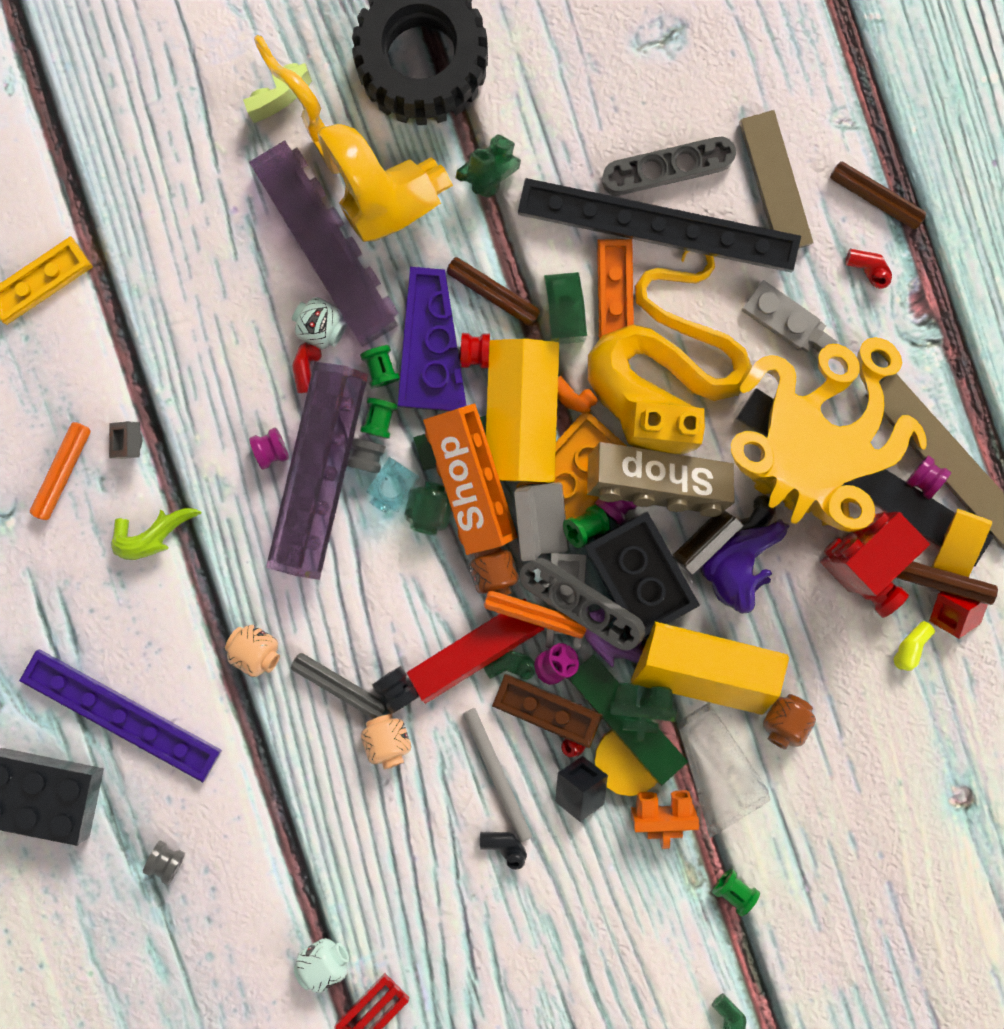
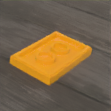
M590 412L582 413L556 441L554 483H562L566 519L570 517L577 518L586 513V509L594 505L599 498L587 495L588 455L599 442L627 446ZM519 482L516 488L520 485L542 484L543 482Z

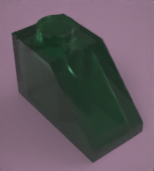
M579 272L544 275L550 341L559 342V344L585 342L587 327Z

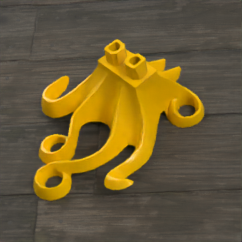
M869 338L862 343L857 357L845 346L828 344L821 349L818 357L819 371L826 381L814 392L806 396H798L795 393L796 372L794 367L786 359L775 355L759 359L741 384L740 391L742 393L749 392L758 385L765 373L775 377L778 382L769 415L767 438L758 432L744 431L738 433L731 442V455L741 472L755 482L754 488L765 495L771 494L769 507L774 508L783 500L785 507L792 510V524H797L805 513L812 512L813 516L826 524L845 532H855L866 528L875 517V507L872 499L858 487L842 485L853 479L875 474L894 466L905 454L911 435L919 448H926L927 439L922 426L909 415H902L897 420L893 432L884 447L879 450L874 449L870 443L880 427L885 406L884 395L879 381L886 376L896 374L902 366L901 355L892 343L883 338ZM876 352L882 355L888 362L887 367L881 368L875 365L871 359V353ZM829 359L839 361L844 368L845 374L838 375L832 372L828 366ZM859 374L869 398L864 414L850 425L839 427L831 424L823 417L821 412L822 403L848 388ZM752 444L761 449L759 462L751 461L745 456L743 451L745 445ZM850 502L858 505L861 509V515L856 519L846 517L840 508L841 503Z

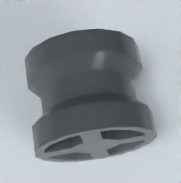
M352 438L351 446L353 453L347 459L346 466L380 474V456L385 454L386 446Z
M160 840L147 859L142 873L148 876L154 874L160 877L162 883L169 885L184 859L185 852L181 850L173 851L167 847V843Z

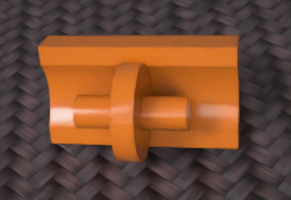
M687 790L671 792V806H658L657 793L639 792L636 807H631L634 831L647 832V839H660L662 849L670 848V838H683V831L699 830V818L692 803L690 793Z

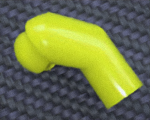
M925 621L920 622L900 643L898 652L893 659L898 669L911 671L919 665L924 644L935 633V629L931 624Z

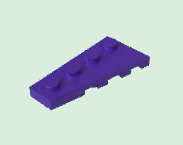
M410 266L398 407L448 412L467 406L446 272L444 269Z

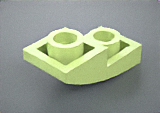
M292 63L283 66L299 75L308 86L312 82L305 63L301 65ZM273 74L272 77L276 88L271 90L269 88H261L252 92L251 97L243 99L253 123L274 115L297 99L288 85Z

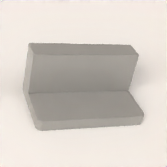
M562 483L520 485L514 491L521 561H536L540 554L567 552L569 543L563 531V522L566 520Z

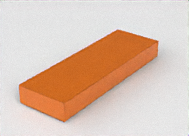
M632 239L597 240L598 341L605 334L634 324Z

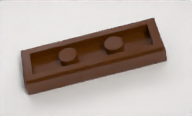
M509 674L504 675L492 705L494 708L586 748L591 747L603 717L601 713Z

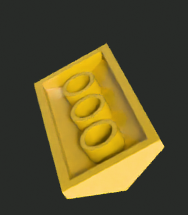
M533 339L490 340L486 438L500 481L555 482L559 342Z
M655 622L632 675L631 684L763 715L780 697L789 656L788 654Z

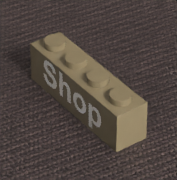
M599 442L588 455L587 495L597 496L605 502L623 500L633 502L634 505L639 507L657 505L667 507L672 512L690 510L700 512L702 516L715 517L721 515L735 503L734 463Z

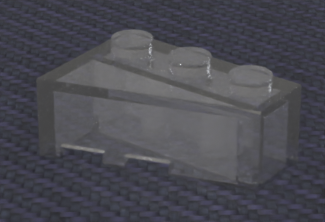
M710 702L680 720V734L697 789L700 806L704 814L709 838L770 802L769 790Z

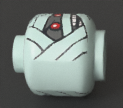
M319 297L312 298L307 304L301 302L292 317V320L296 322V336L319 349H326L330 345L335 347L342 338L347 326V322L343 321V311Z
M327 938L318 940L298 953L296 965L294 966V973L298 983L305 990L310 989L312 992L322 993L346 977V963L349 962L348 953L340 943L335 944Z

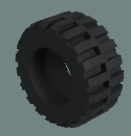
M368 0L370 9H361L357 17L359 26L353 29L352 40L354 47L352 48V53L361 85L364 86L366 95L371 102H377L379 110L387 116L393 112L396 115L397 121L407 123L409 118H414L417 125H427V119L435 117L438 124L447 121V113L453 111L457 116L464 111V103L466 101L472 103L478 95V86L484 84L486 66H488L486 28L483 27V18L479 10L476 8L472 9V0ZM415 27H431L443 32L453 42V59L443 71L432 77L416 79L400 74L390 65L388 51L393 41L404 31Z

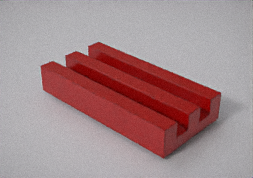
M384 973L336 1022L335 1028L363 1029L396 995L399 999L369 1028L383 1029L409 1002L410 997ZM386 985L389 990L351 1028L348 1023Z

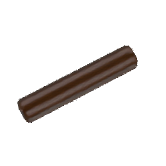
M840 161L831 173V180L912 229H917L926 217L924 210L843 161Z
M455 257L448 265L447 274L528 326H532L539 317V308L462 259Z
M917 562L909 564L896 577L897 579L987 605H993L998 593V587L994 584Z

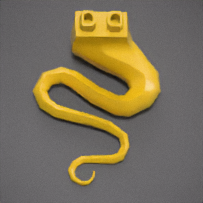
M261 35L254 37L256 47L270 72L287 84L302 104L304 109L301 114L303 123L323 161L332 174L341 173L345 182V194L339 205L349 224L363 242L377 241L400 231L441 204L437 195L453 186L445 168L441 164L438 165L432 157L418 165L411 159H408L384 171L366 140L355 128L342 124L324 125L319 116L321 111L320 104L308 85L295 72L282 67L277 62Z
M684 251L681 258L682 262H684L686 254L690 251ZM705 255L707 265L698 273L663 268L645 271L635 285L636 303L656 322L721 349L732 360L733 371L727 377L714 378L706 374L678 346L651 328L634 324L603 335L588 354V381L601 404L621 423L628 444L635 448L684 455L697 450L702 445L705 431L704 408L694 407L638 376L630 368L629 360L636 354L647 355L668 369L691 392L712 401L739 396L741 393L740 386L752 369L746 348L730 335L667 312L647 298L646 288L654 280L697 284L709 278L716 267L714 256Z

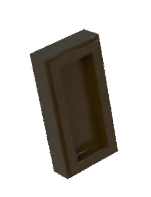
M726 511L719 516L711 517L673 554V558L678 565L693 575L743 525L735 516Z

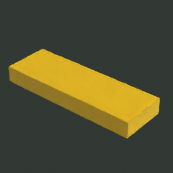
M68 237L0 283V320L2 323L10 324L93 268L73 237Z

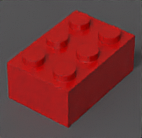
M882 512L875 514L872 523L866 528L850 532L843 540L837 538L830 543L823 551L826 556L820 563L848 592L877 596L930 543L900 512Z

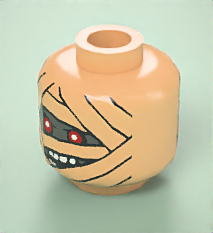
M248 625L244 628L238 627L230 635L225 645V650L228 652V662L251 677H257L265 671L270 673L280 659V655L277 653V639L255 625Z
M387 714L367 721L365 723L367 728L361 732V740L368 761L371 764L382 763L384 769L404 763L402 756L410 752L411 742L403 720L393 718L392 714Z

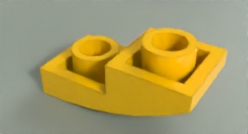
M957 508L931 567L969 577L992 526V521Z

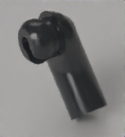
M762 495L754 500V510L751 516L739 520L743 525L739 531L769 525L776 514V506L774 508L769 507L770 497Z
M480 832V850H499L507 860V866L511 869H521L525 865L527 858L526 849L514 834L510 832Z

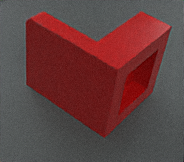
M941 591L938 593L929 622L960 639L981 624L988 605Z

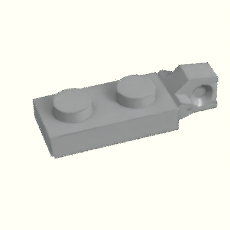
M765 280L761 281L742 308L745 314L797 350L801 348L809 352L811 348H814L820 352L828 344H837L835 339L823 331L826 325L820 321L821 319Z

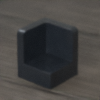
M581 756L558 772L556 803L581 822L604 805L608 775L584 756Z

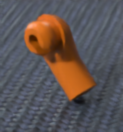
M562 376L558 377V400L566 408L585 414L590 412V408L598 403L597 397L590 389H585L578 395Z

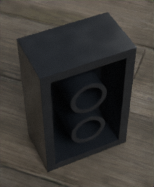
M648 511L639 514L583 546L613 602L631 612L643 622L646 632L645 636L650 634L655 622L668 624L700 606Z
M0 748V831L78 846L90 837L104 768Z

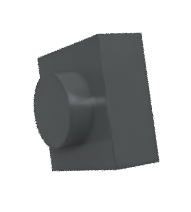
M140 422L109 423V458H139L143 442L142 434L140 433Z

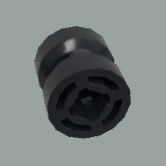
M402 666L397 667L372 684L376 693L386 698L385 707L390 714L395 713L419 697L415 687L408 686L407 674Z

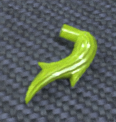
M185 508L165 515L164 511L160 510L158 518L153 525L145 532L133 537H128L129 520L115 519L111 541L113 553L125 560H137L168 550L169 547L162 543L168 534L184 521L196 517L202 512L198 509Z

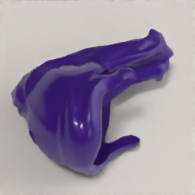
M778 519L766 527L738 531L700 567L703 576L712 582L714 594L721 603L741 614L750 613L755 608V592L762 585L769 584L771 582L769 577L772 575L770 570L764 569L754 576L755 558L764 550L782 541L790 527L789 524L784 523L782 519Z

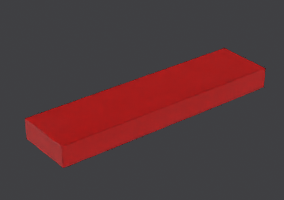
M498 614L406 673L421 700L427 704L544 630V627Z

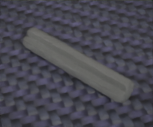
M300 653L292 662L291 669L369 717L373 719L380 717L385 711L384 701L307 655Z

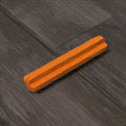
M78 422L71 423L29 510L32 516L41 520H48L90 435L91 430L87 426Z
M488 591L484 601V607L487 610L579 639L583 638L587 629L562 612L499 592Z

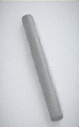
M472 708L464 712L463 716L520 842L526 841L532 837L531 832L476 708Z

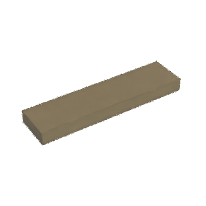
M775 110L741 119L739 122L770 229L800 235L799 248L812 245L814 242Z

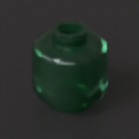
M425 482L424 487H415L410 491L404 518L410 523L411 530L437 536L438 531L447 529L452 509L447 493H444L445 487L443 485Z

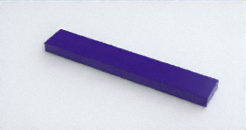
M41 649L35 651L19 680L23 684L202 783L206 781L222 752L220 748Z

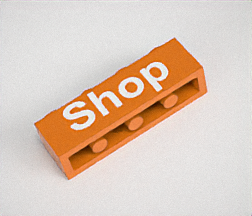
M470 404L423 419L426 428L425 435L427 441L431 444L436 459L437 473L442 478L447 493V504L453 512L458 528V538L464 546L466 555L501 547L518 538L476 404Z

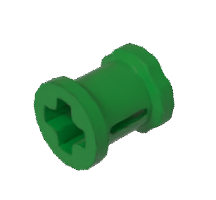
M389 345L375 347L360 354L361 360L366 361L372 379L369 382L371 389L383 387L400 380L399 373L394 372L389 357L391 352Z
M367 397L366 403L369 404L365 424L361 426L360 432L389 439L390 433L388 430L392 413L397 410L398 405L385 400Z
M595 504L589 506L583 515L577 518L570 517L563 522L564 534L567 540L576 548L585 546L587 540L596 534L604 535L610 530L609 519L606 513Z
M732 868L719 878L712 891L716 897L722 896L736 908V913L741 917L745 916L755 906L760 897V891L756 888H749L738 879L737 872Z

